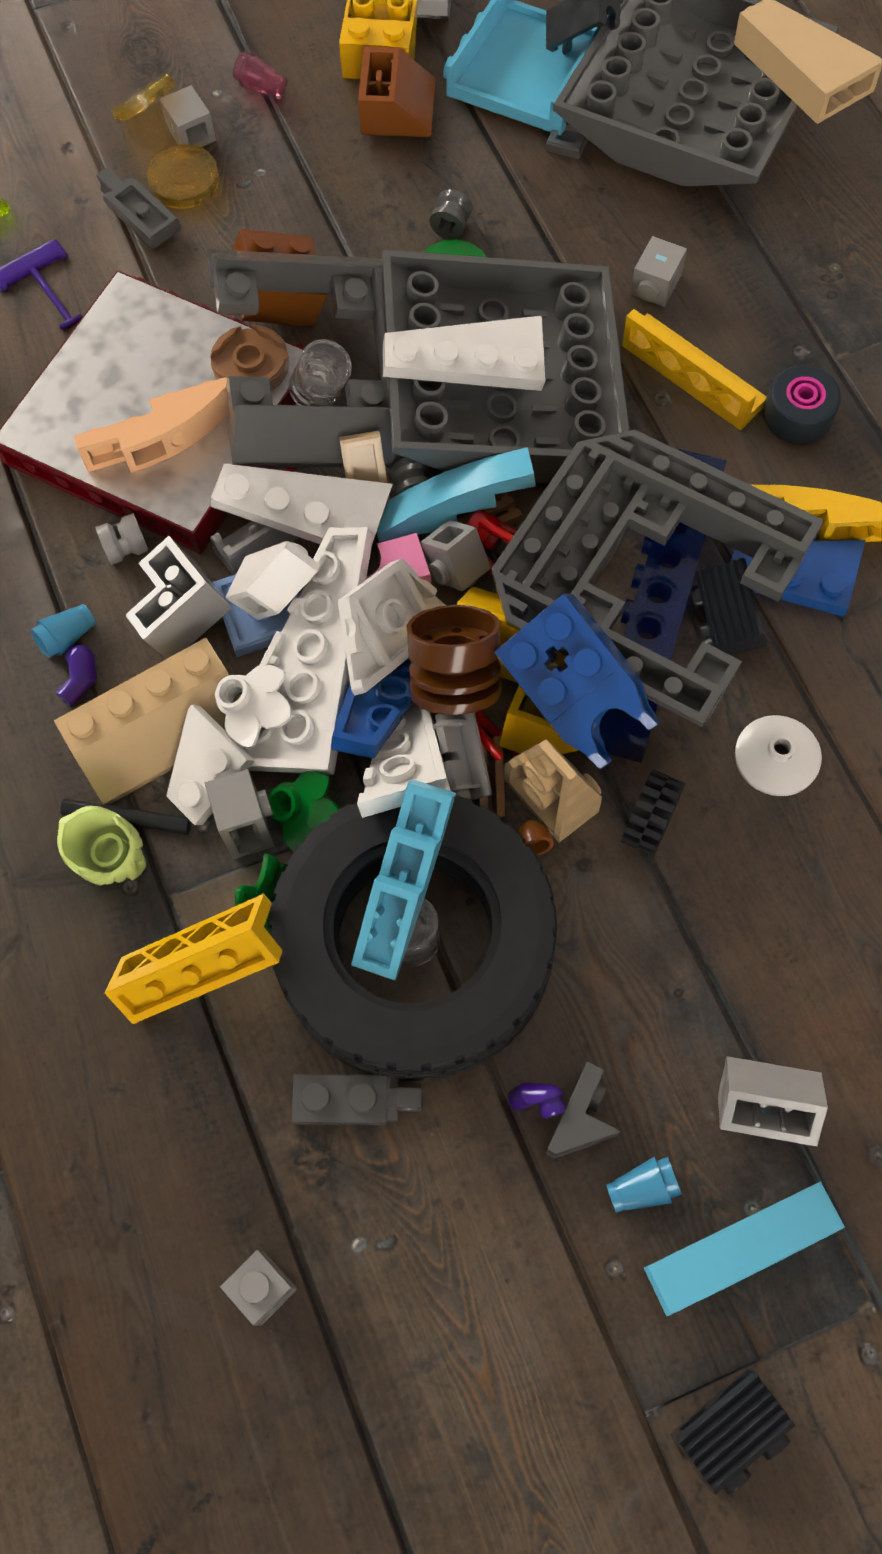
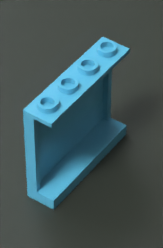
M489 0L485 10L478 13L470 32L463 35L459 48L453 57L449 56L445 63L443 77L447 79L446 96L549 132L557 130L559 131L558 135L561 136L566 129L567 121L553 111V105L600 28L595 27L573 38L572 49L565 55L562 53L563 44L558 46V50L551 52L546 49V10L516 0Z

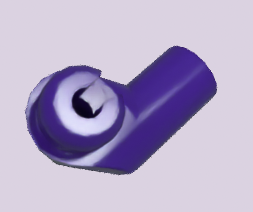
M75 645L67 650L65 658L68 661L70 678L55 692L70 707L97 679L95 656L88 647L83 645Z
M524 1082L511 1089L508 1094V1102L512 1108L523 1110L532 1105L539 1104L540 1114L545 1119L562 1114L566 1109L565 1103L561 1098L564 1093L556 1085Z

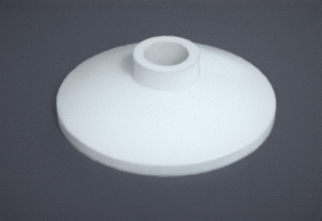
M772 715L756 719L744 728L735 746V761L741 776L756 790L772 796H789L803 791L815 780L821 767V749L814 734L801 722L786 716ZM774 746H784L788 750V754L782 755L777 753Z

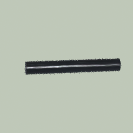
M63 799L60 807L62 816H67L82 807L99 806L117 813L132 824L133 827L188 835L191 829V821L187 817L71 799Z

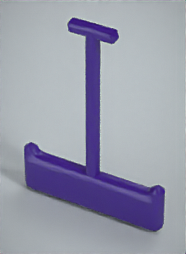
M51 240L0 267V289L2 291H6L8 286L30 274L34 276L66 320L60 324V329L65 330L73 326L83 317L81 314L71 317L38 272L41 268L58 259L67 258L68 254L57 240Z

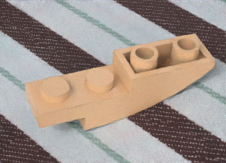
M227 377L205 381L200 385L176 392H168L162 396L149 399L153 413L134 416L126 421L102 428H93L88 432L75 435L76 446L87 471L91 472L126 461L130 473H134L167 460L191 447L208 435L230 414L226 389Z

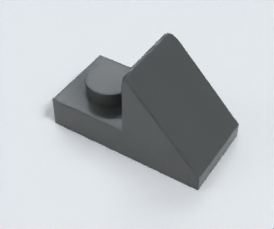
M587 1061L545 1155L555 1159L617 1137L620 1133L618 1129L585 1114L587 1108L594 1112L597 1111L607 1089L606 1085L599 1082L604 1069Z

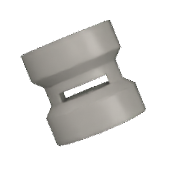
M134 513L122 517L121 521L117 524L105 523L95 527L111 565L123 561L124 556L128 554L140 555L149 551Z

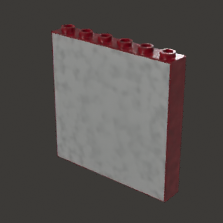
M117 270L1 426L0 459L2 463L120 518L134 513L140 527L164 538L170 536L177 544L201 555L211 541L210 537L217 532L228 515V512L211 507L210 498L223 464H232L228 433L231 422L230 414L208 435L191 447L167 460L134 473H130L126 461L88 472L77 449L74 436L88 432L93 428H102L126 421L134 416L153 413L149 399L162 396L168 392H176L200 385L205 381L215 380L211 368L210 355L217 339L232 328L241 326L243 330L246 328L252 329V327L244 324L236 317L217 314V312L211 310L205 304L194 303L180 297L172 290H163L147 283L141 277L130 276ZM284 341L290 360L289 368L282 383L271 391L273 405H300L318 378L314 353L302 345H294Z

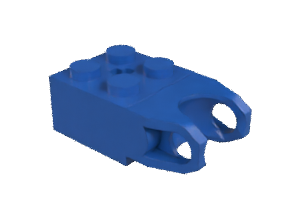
M562 594L494 652L562 740L586 754L599 769L612 761L605 749L599 727L602 716L609 709L617 708L625 711L631 717L639 720L648 730L661 723L649 705L643 682L574 594ZM557 651H568L569 655L565 658V663L568 666L566 669L564 666L558 667L556 664Z

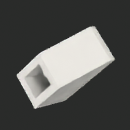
M289 541L282 542L245 556L225 598L257 620L277 615L318 572L320 564L308 556L307 550L301 545Z

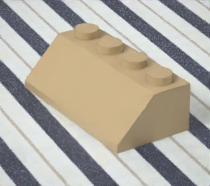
M204 638L57 718L54 722L104 805H110L173 770L187 711L191 705L201 706L225 730L226 714L217 706L215 690L218 683L223 678L229 676L207 638ZM240 694L236 695L234 702L241 697Z

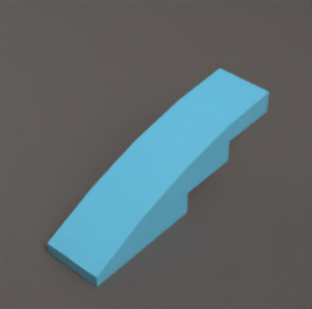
M528 447L485 457L445 471L388 500L377 529L379 542L414 533L418 535L434 532L449 519L457 521V514L497 507L495 494L535 487V476Z
M414 779L408 782L396 827L390 833L380 873L373 882L351 966L392 980L397 979L432 876L456 793Z
M820 1181L644 1267V1270L666 1316H669L845 1228Z

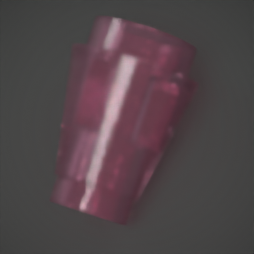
M243 51L238 56L233 68V78L238 81L240 87L274 96L277 99L283 95L287 86V78L282 76L255 52L249 54Z

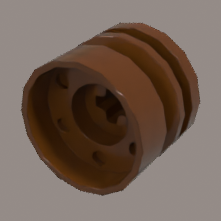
M448 605L424 610L410 619L406 626L409 659L412 661L409 666L410 692L412 701L415 704L433 713L459 715L486 709L498 701L502 693V683L500 680L501 665L497 655L494 653L501 647L498 617L488 610L475 606Z

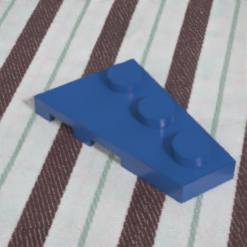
M866 540L814 541L797 575L792 579L780 600L844 617L849 608ZM734 549L731 560L745 558L747 567L753 559Z

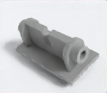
M475 712L459 715H435L436 723L433 724V730L437 731L441 754H444L445 757L444 766L451 792L469 800L492 795Z

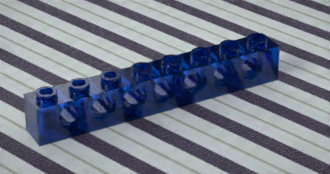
M679 449V451L724 472L727 460ZM681 522L675 530H680L683 533L673 532L665 546L645 536L641 553L648 555L646 564H637L631 588L638 589L635 600L626 599L620 623L627 624L624 637L670 661L706 536ZM668 563L674 566V568H666L660 564ZM657 597L665 603H654L649 598ZM642 632H647L652 634L655 638L644 639L640 637L638 634ZM648 699L650 707L656 714L658 704ZM617 708L609 709L602 716L599 725L600 735L604 741L607 753L641 763L651 730H648L639 720L631 717L629 714L622 713Z

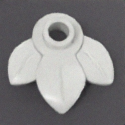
M260 665L255 667L246 676L229 675L218 683L215 690V698L218 708L226 714L225 731L239 745L253 748L258 740L261 728L268 730L280 728L292 719V708L289 701L277 691L285 679L286 672L273 665ZM242 692L241 697L234 702L236 695Z

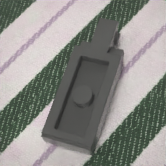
M108 167L96 174L101 185L100 190L104 193L102 195L103 201L107 204V207L152 249H155L181 230L179 219L134 177L122 181Z
M294 1074L291 1122L303 1125H387V1122H398V1111H422L423 1092L422 1088L398 1087L399 1078L387 1077L385 1075Z

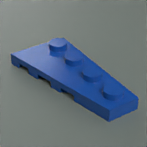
M409 658L366 693L354 696L349 684L332 735L331 750L373 759L377 756L414 704L410 692L409 666L412 661Z

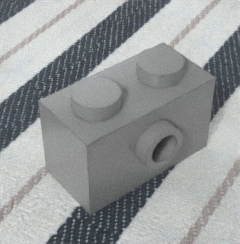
M248 769L243 771L227 770L219 773L214 780L204 782L218 832L233 860L275 847L266 819L267 816L273 815L265 789L257 792Z
M726 1057L718 1091L721 1130L811 1146L818 1145L828 1109L821 1072Z

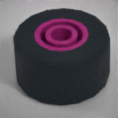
M805 365L787 368L775 377L769 389L764 405V420L772 433L779 439L789 443L807 444L818 441L828 433L841 403V391L835 379L822 369Z

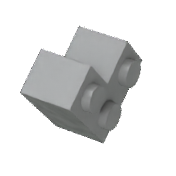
M168 536L138 563L155 584L156 588L126 614V617L142 639L167 659L188 648L233 607L197 562Z

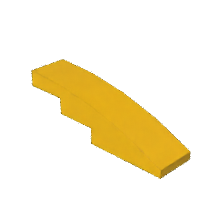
M752 485L823 519L824 522L818 532L819 541H882L881 502L827 489L790 485Z

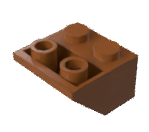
M364 47L358 95L361 135L432 136L436 78L400 48Z

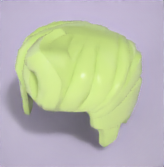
M86 806L60 819L57 837L60 855L64 863L83 879L93 884L107 885L112 884L114 881L117 883L123 882L126 878L133 881L145 870L146 859L141 849L143 844L139 832L117 813L99 806Z

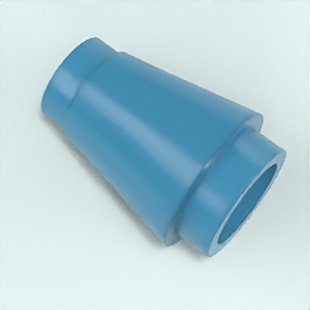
M81 604L37 620V626L32 628L30 633L41 652L50 658L55 654L61 656L88 632L91 627L95 626L96 621L87 606Z
M654 1156L615 1179L614 1182L606 1184L616 1213L623 1210L672 1204L671 1198L682 1195L668 1157L656 1160Z

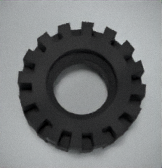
M653 769L631 813L621 843L654 857L686 783Z

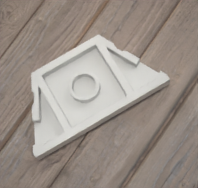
M402 558L388 563L338 600L350 685L354 696L366 693L409 658L406 625L413 616L427 609L446 606L435 596L437 589L427 580L419 578L416 571Z

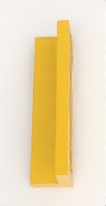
M635 309L626 315L622 346L741 431L764 408L767 396L648 313L644 316Z
M265 894L259 895L121 957L105 990L106 996L132 1024H135L279 963L283 950L264 928L272 905L271 901Z

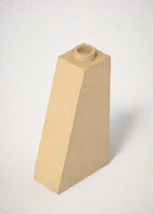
M762 0L740 12L734 45L817 124L874 92L882 69V59L874 53L775 0Z

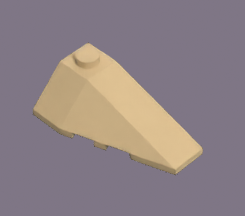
M547 740L540 742L505 763V782L538 820L547 826L558 843L599 812L602 796L600 795L601 789L597 782L587 773L582 775Z

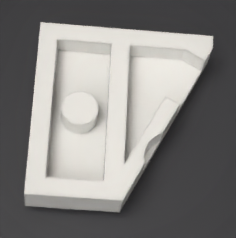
M191 705L187 711L166 795L194 825H203L213 813L204 782L214 780L219 773L227 770L243 771L249 769L255 761L238 743L229 737L227 732L201 706Z

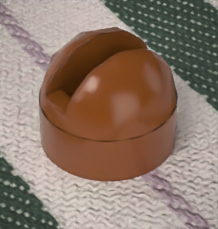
M528 820L522 823L517 830L525 839L524 844L527 847H531L537 857L547 853L554 845L549 829L542 822Z

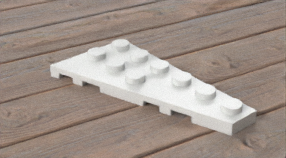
M368 527L328 528L313 558L320 564L318 572L304 586L299 598H293L287 609L290 613L287 622L281 632L276 631L260 665L276 666L286 672L285 679L277 691L289 701L293 716L287 724L280 728L269 730L261 728L258 740L253 748L241 746L255 760L249 767V771L287 773L318 771L334 775L338 751L331 750V740L350 681L338 600L366 580L373 541V533Z

